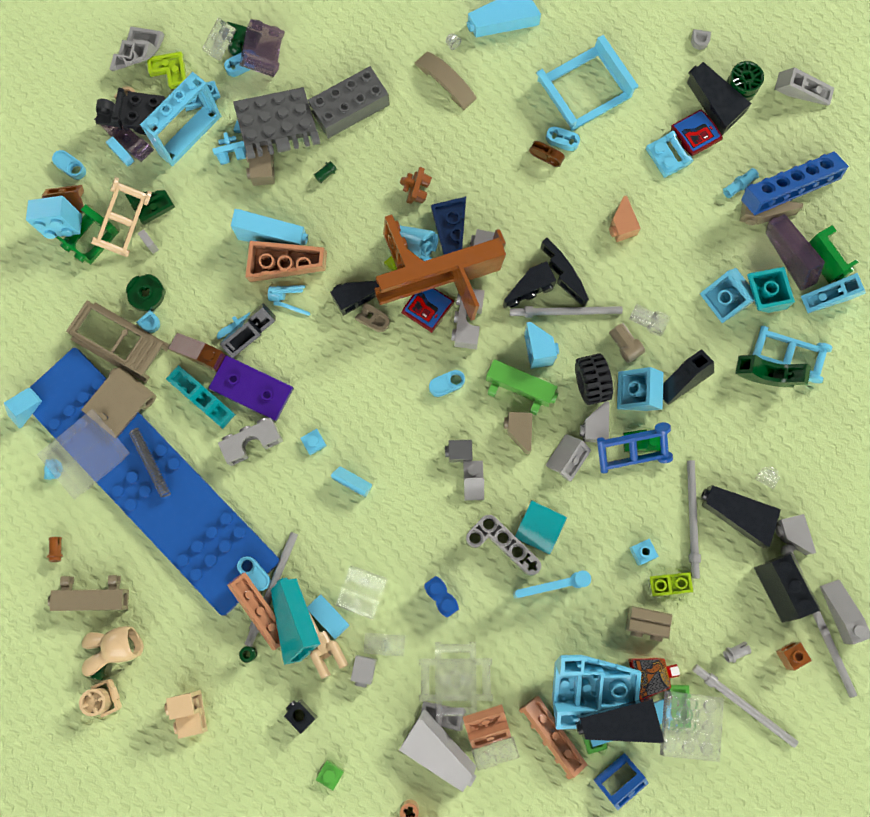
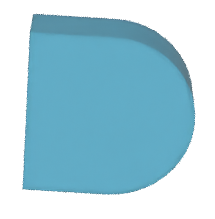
M151 310L136 322L148 333H154L160 328V320Z

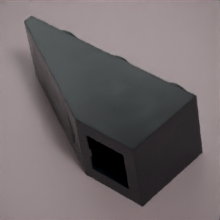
M547 261L530 268L504 299V308L508 306L513 308L522 300H531L537 296L536 294L541 292L548 293L554 289L557 280Z
M702 349L686 359L663 383V400L667 405L671 404L714 374V361Z

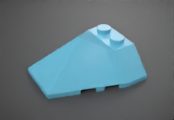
M560 655L554 664L552 692L556 730L577 729L575 722H578V715L639 700L641 671L584 655Z

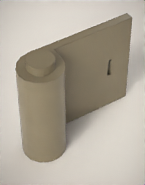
M119 367L110 371L109 377L81 410L114 438H117L141 409H147L153 404L156 395L123 367Z

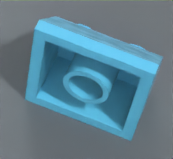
M737 268L727 271L700 293L721 323H724L755 301L750 285Z
M527 322L524 337L530 368L552 366L555 359H557V354H559L558 343H554V338L532 322Z
M652 367L618 372L617 409L635 411L662 410L664 372Z

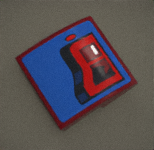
M702 109L671 125V131H675L677 137L681 140L682 147L691 156L723 140L716 125Z
M433 288L412 295L401 313L433 333L442 322L445 314L453 306L454 300Z

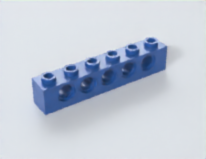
M835 151L827 155L823 154L817 159L809 160L800 166H794L790 170L780 172L771 178H765L761 182L750 184L746 187L741 201L755 216L842 179L849 166Z

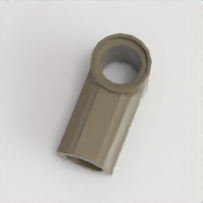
M623 323L614 327L609 332L620 348L621 356L627 363L632 362L645 353L642 343L638 339H634Z

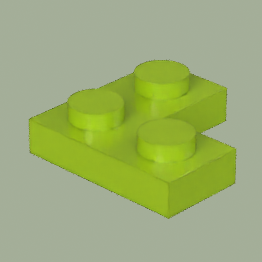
M182 51L152 56L147 60L150 77L167 74L170 90L176 89L187 78Z

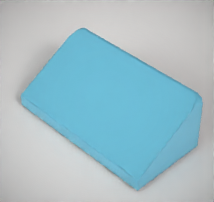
M338 467L331 474L333 480L363 497H366L372 488L371 483L342 467Z

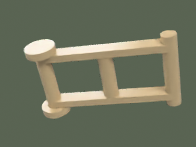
M115 177L110 188L113 195L97 238H92L91 244L128 257L130 250H127L142 206L143 204L147 206L152 192L148 190L147 193L131 188L119 183V178ZM119 191L140 199L133 220L111 212ZM108 219L130 227L123 247L101 240Z

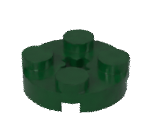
M145 274L140 277L138 275L132 278L126 287L128 302L139 311H154L163 302L164 295L166 294L160 280L151 274ZM150 289L149 295L142 297V290Z

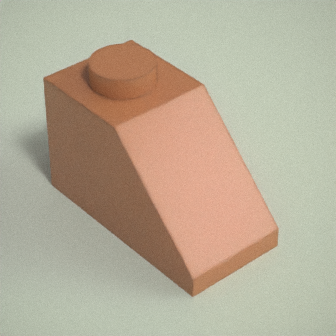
M627 196L622 198L609 227L612 237H615L616 242L638 235L641 229Z

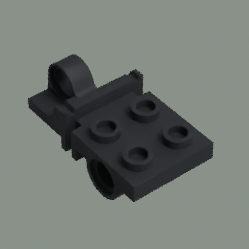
M118 88L115 104L108 99L100 98L97 100L95 122L99 125L118 127L119 130H122L123 125L126 131L129 128L138 134L146 135L140 124L165 100V96L129 91L126 96L124 89Z

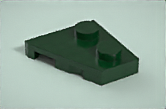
M165 190L152 192L147 206L143 204L138 217L143 225L175 208ZM125 194L136 212L140 199Z

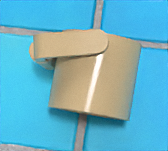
M107 679L91 686V689L84 692L79 700V707L82 713L91 717L100 715L102 718L120 710L122 707L119 693L112 679ZM107 684L108 689L100 686ZM114 703L115 708L110 710L112 704Z

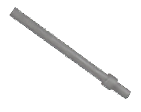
M525 306V308L510 309V316L532 318L539 315L622 314L623 308L622 306L533 308V306Z
M689 460L687 461L691 551L689 563H691L692 579H700L699 563H701V554H699L695 461Z
M290 533L270 585L264 595V600L268 605L272 599L271 589L280 580L298 534ZM253 622L249 626L250 632L245 641V645L252 647L259 632Z
M697 664L693 667L692 671L704 679L705 684L717 689L793 748L797 746L798 741L718 681V677L706 672Z

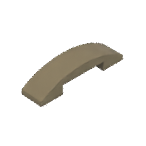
M427 51L415 62V65L423 73L431 75L452 95V100L463 110L477 99L465 81L436 55Z

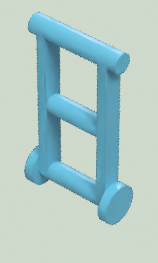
M761 326L753 355H757L763 360L772 363L791 364L796 346L817 352L818 356L814 370H810L809 381L818 384L823 382L824 378L820 375L826 354L832 351L833 347L827 343L813 345L768 331V327ZM766 337L788 343L783 362L761 355Z
M582 570L573 573L570 578L516 590L513 592V597L521 598L568 586L575 588L586 587L591 583V575L587 571Z

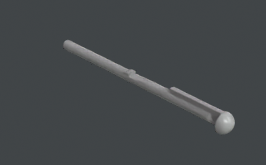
M790 544L784 545L781 549V555L788 552L793 554L796 548ZM820 611L813 613V617L849 697L857 696Z

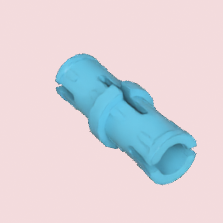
M751 168L744 175L736 177L733 183L723 188L724 195L727 198H731L737 192L745 190L751 182L759 178L758 171Z

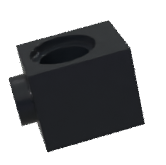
M302 699L298 702L292 701L286 707L288 712L284 715L300 734L318 717ZM297 709L304 712L303 720L296 719L295 711Z

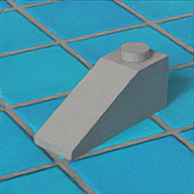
M794 67L779 72L774 90L789 97L828 106L831 103L834 87Z
M835 580L820 586L843 643L856 644L870 639V631L866 621L841 581Z

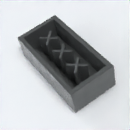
M371 66L308 99L310 110L328 139L390 105L389 94Z

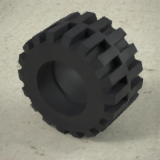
M598 353L577 358L575 374L584 402L587 405L612 400L613 382L609 366L603 355Z

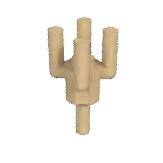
M310 614L320 641V645L310 653V657L321 679L331 675L324 659L333 655L340 669L349 664L338 643L330 640L326 630L321 633L319 632Z

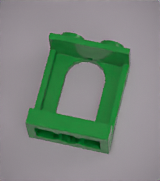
M85 204L81 209L85 215L82 217L80 234L65 237L64 239L59 236L56 238L61 242L60 246L68 253L73 251L76 259L82 263L86 261L91 265L104 248L95 245L89 252L81 253L76 249V243L94 222L101 227L104 218ZM109 221L105 227L107 232L102 236L101 240L110 243L119 233L116 227Z

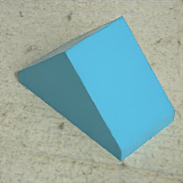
M27 388L4 402V406L9 418L18 428H22L41 404L42 400L31 388Z

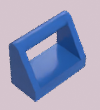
M625 753L594 779L595 783L617 810L622 808L649 784L645 776ZM627 762L636 775L611 796L602 783Z

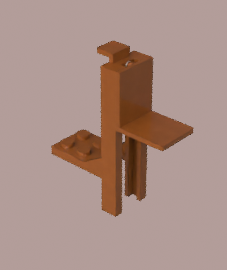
M392 214L385 216L383 235L397 270L376 276V282L379 284V287L375 288V295L379 305L454 282L470 321L474 320L479 303L469 280L500 271L506 256L504 250L506 242L500 229L495 230L493 240L423 261L407 249L406 239L400 235L399 222L394 220Z

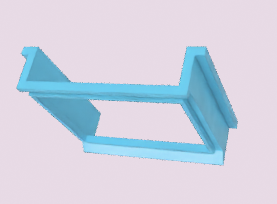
M604 35L597 38L595 47L547 74L543 69L536 72L538 76L537 81L541 83L571 131L632 97L634 90L638 88V84ZM599 56L623 93L576 119L552 81Z

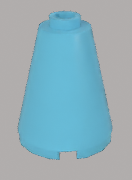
M400 225V235L405 237L407 249L423 261L432 259L430 254L437 249L438 234L431 230Z

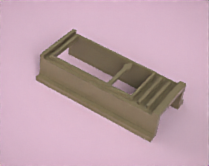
M88 300L66 331L72 336L70 340L118 368L123 367L132 376L144 383H147L150 378L145 372L160 349L167 352L170 346L168 343L96 302L93 304ZM91 309L125 328L111 351L77 333V330ZM129 330L140 336V339L127 359L124 360L113 353Z

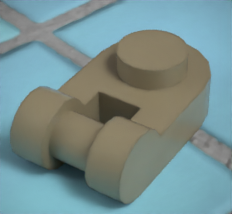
M364 303L362 306L363 310L360 314L356 315L355 320L376 332L386 331L390 325L388 316L373 306ZM368 314L373 315L370 320L366 318Z

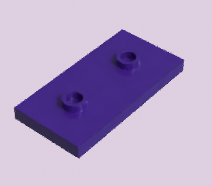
M226 355L208 389L277 422L294 388Z

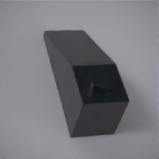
M376 281L348 282L335 286L330 293L344 316L364 303L376 298L375 288L379 287V284Z

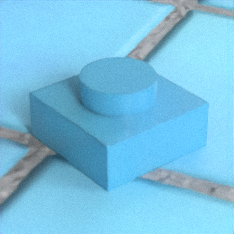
M318 429L300 438L310 456L327 446Z

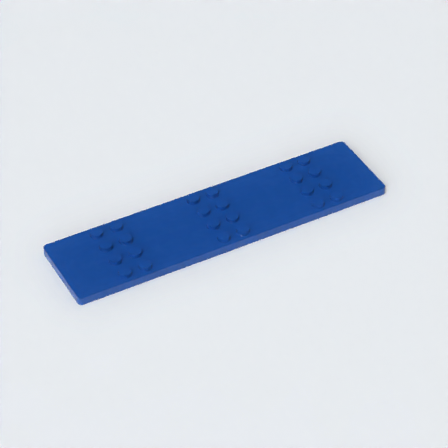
M72 348L29 387L42 400L33 415L220 615L226 616L239 604L227 586L240 575L237 569L238 561L243 557H252L269 574L277 566L280 558L139 412L121 434L114 438L81 410L107 378L79 349ZM139 428L140 433H142L141 436L146 441L145 444H147L148 449H150L149 452L154 457L153 460L158 465V471L162 473L161 476H163L162 479L167 484L166 487H169V492H171L169 496L160 497V494H158L159 492L156 486H154L148 470H146L147 467L142 462L143 459L138 454L139 451H137L135 443H133L131 435H129L131 430ZM245 560L242 563V569L245 572L251 571L253 567L252 562Z

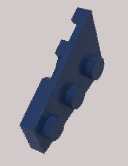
M466 196L431 205L443 255L463 248Z

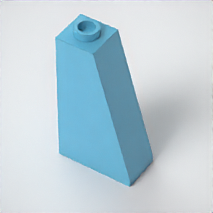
M495 0L468 13V22L466 24L468 30L473 32L477 38L537 26L540 24L541 13L533 0Z
M234 209L231 228L238 240L307 245L308 234H306L302 226Z

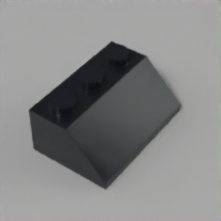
M792 552L754 567L782 623L801 619L820 611V606Z

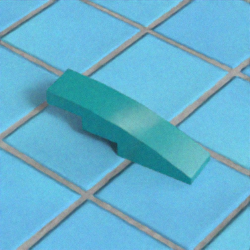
M179 365L166 378L168 382L222 429L236 415Z

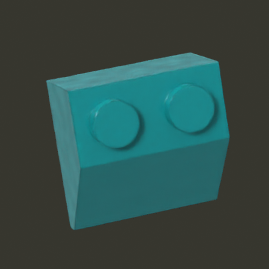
M784 267L747 274L758 311L771 313L786 310L795 303Z

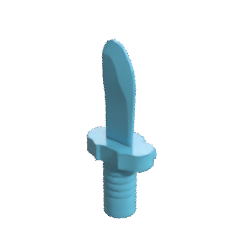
M250 312L239 319L236 316L232 317L234 322L222 328L217 334V339H221L229 334L250 315Z

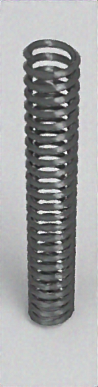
M139 428L131 430L129 435H131L130 437L133 443H135L137 451H139L138 454L143 459L142 462L147 467L146 470H148L150 478H152L154 486H156L159 492L158 494H160V497L169 496L171 494L168 489L169 487H166L167 484L162 479V473L158 471V465L153 460L154 457L149 452L150 449L145 444L146 441L141 436L142 433H140Z

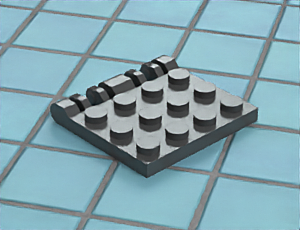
M304 87L233 101L248 159L256 158L253 148L257 149L259 157L263 156L261 146L267 145L270 155L274 154L272 144H276L278 153L290 151L289 140H292L294 149H299L298 138H303L306 147L310 146L308 136H310L313 145L320 144Z

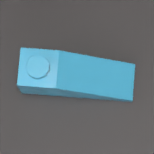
M855 273L804 294L801 298L807 313H812L864 295L866 291L858 273Z

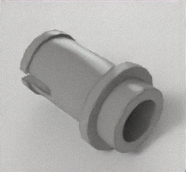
M745 641L732 648L727 647L723 651V655L728 663H735L737 659L751 654V648Z

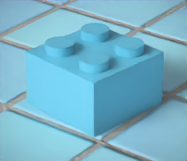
M56 196L28 200L26 221L44 237L54 239L57 236L70 237L80 234L82 214L65 197Z

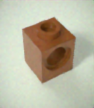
M792 641L776 651L787 670L795 671L812 661L801 642Z

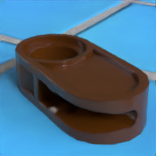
M534 141L529 149V152L534 157L555 167H560L565 159L562 152L540 141Z

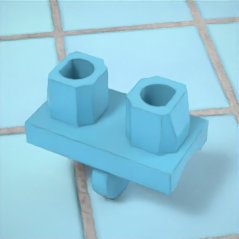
M227 132L223 133L224 139L218 140L219 145H226L212 149L221 165L230 163L228 153L235 152L237 160L246 159L244 142L239 141L231 144V142L237 141L236 135L229 137Z

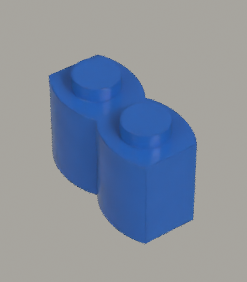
M435 576L424 584L427 594L436 601L437 608L443 616L448 618L459 610L456 599L447 593L446 585L439 577Z

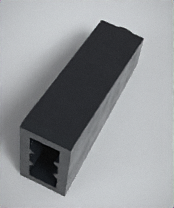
M702 62L698 67L695 65L688 74L690 76L687 84L709 118L716 125L721 135H723L747 112L752 103L706 63Z
M714 485L703 490L701 500H703L702 506L759 547H770L781 509Z
M649 697L578 715V722H575L578 734H582L585 740L665 742L653 699Z

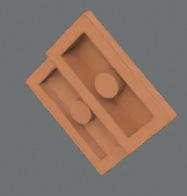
M502 704L463 717L472 749L511 737Z

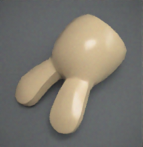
M123 626L112 629L106 634L88 633L82 640V647L85 649L100 647L101 651L84 661L82 673L85 676H92L107 663L126 662L140 656L144 645L136 630L130 626ZM128 637L134 643L135 648L133 652L129 647Z

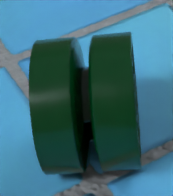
M743 61L734 66L726 82L750 101L755 97L763 84L764 72L756 63Z

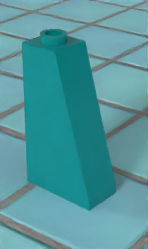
M282 578L271 589V596L284 665L301 662L320 645V641L297 579Z

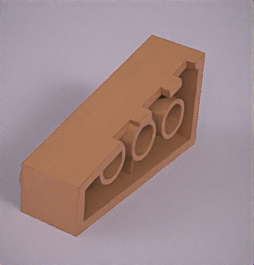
M250 241L245 278L250 282L325 271L327 251L324 247Z

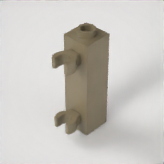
M117 575L108 576L109 589L72 590L74 577L61 576V590H51V595L48 597V606L50 611L128 610L129 590L119 589L121 576Z

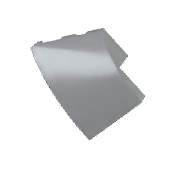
M130 27L127 41L122 40L119 54L113 55L110 70L116 71L150 59L158 51L165 34L161 31Z

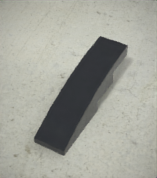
M546 237L542 241L540 249L551 258L549 266L559 275L557 284L582 307H586L589 298L580 278L563 253Z

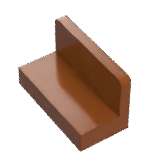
M82 185L46 189L42 194V198L63 196L79 212H82L81 209L84 205L81 196L84 193Z

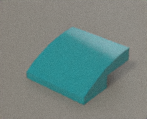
M531 500L515 537L519 541L550 555L567 517Z

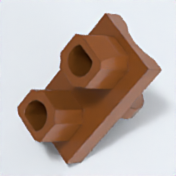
M419 167L418 172H415L414 176L408 173L407 177H402L400 180V184L404 186L403 191L408 192L409 190L406 200L409 204H412L414 201L423 203L426 200L427 192L419 188L420 185L427 188L432 177L425 174V169Z

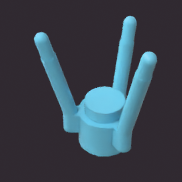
M305 285L269 286L268 300L274 301V305L310 315V312L281 302V300H285L286 293H302V288H305Z

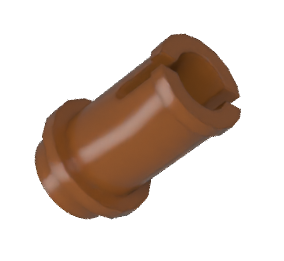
M49 537V555H47L49 562L61 561L63 554H61L62 537Z

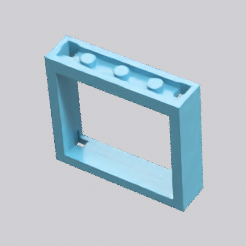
M192 72L140 125L159 156L173 167L222 116L207 83ZM198 95L203 107L164 146L158 134Z

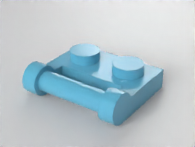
M675 131L669 132L666 136L646 146V151L664 178L693 162L692 157L688 156L676 138L677 134ZM671 142L682 161H677L667 143Z

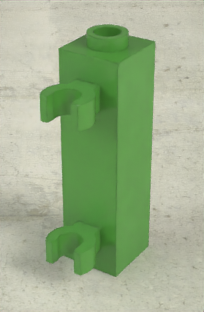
M495 359L486 376V381L492 383L487 395L495 397L499 386L534 401L529 412L533 415H537L541 405L549 407L550 403L554 404L559 394L555 392L558 386Z

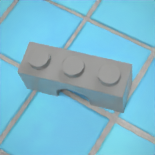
M473 289L479 303L477 314H482L485 290ZM458 294L456 305H460L459 312L455 311L454 323H457V328L452 330L451 340L455 341L454 347L477 350L480 326H473L467 322L468 314Z
M266 417L258 420L257 424L252 427L246 426L241 428L240 432L235 435L229 434L223 437L222 441L218 442V445L227 464L233 466L248 459L246 445L249 441L254 439L260 440L262 446L268 449L283 442V439L273 419Z

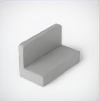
M566 434L546 466L557 471L563 478L571 482L591 449L582 440Z

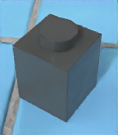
M449 440V446H445V457H449V462L472 461V440Z

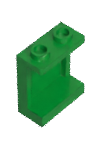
M833 225L816 234L804 247V250L829 284L835 280L838 281L846 278L848 274L855 270L854 266L859 263L856 259L847 264L829 238L837 231Z

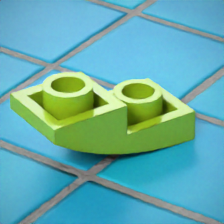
M691 572L650 576L652 596L694 592Z

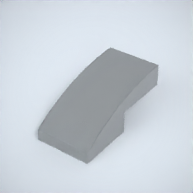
M423 701L422 711L426 710L441 727L457 731L463 730V717L466 714V710Z

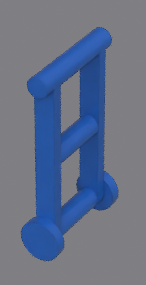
M662 422L656 424L654 430L606 440L603 437L598 438L597 446L601 473L605 474L608 473L609 469L658 460L660 463L671 462L673 454L668 450L667 436L671 431V425ZM660 437L661 451L638 456L637 441ZM629 443V458L607 462L606 447Z

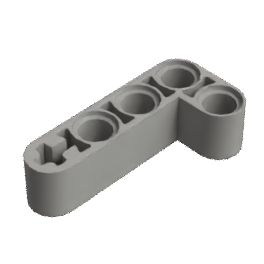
M493 515L482 517L466 536V542L471 548L480 547L489 538L527 575H535L541 570L539 559ZM487 519L492 520L494 523V527L490 530L483 526V522ZM473 533L480 536V542L477 544L470 542L469 537ZM500 533H505L508 536V542L500 543L497 536ZM514 547L521 548V557L516 558L512 555ZM526 554L529 556L526 559L529 563L535 562V571L533 569L529 571L527 569L529 565L525 561L522 564L519 562L525 558Z

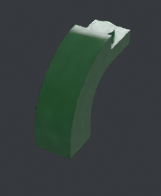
M757 355L738 356L735 374L749 381L769 386L794 387V385H808L811 366L809 364H777L763 360Z

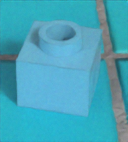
M650 539L629 548L638 566L659 557ZM643 548H646L648 550L647 556L643 555Z

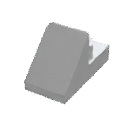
M463 461L465 501L484 500L483 461Z

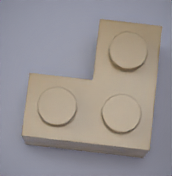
M201 690L166 698L167 703L164 705L165 713L167 716L169 715V720L175 719L176 722H174L173 727L175 734H178V739L208 731Z

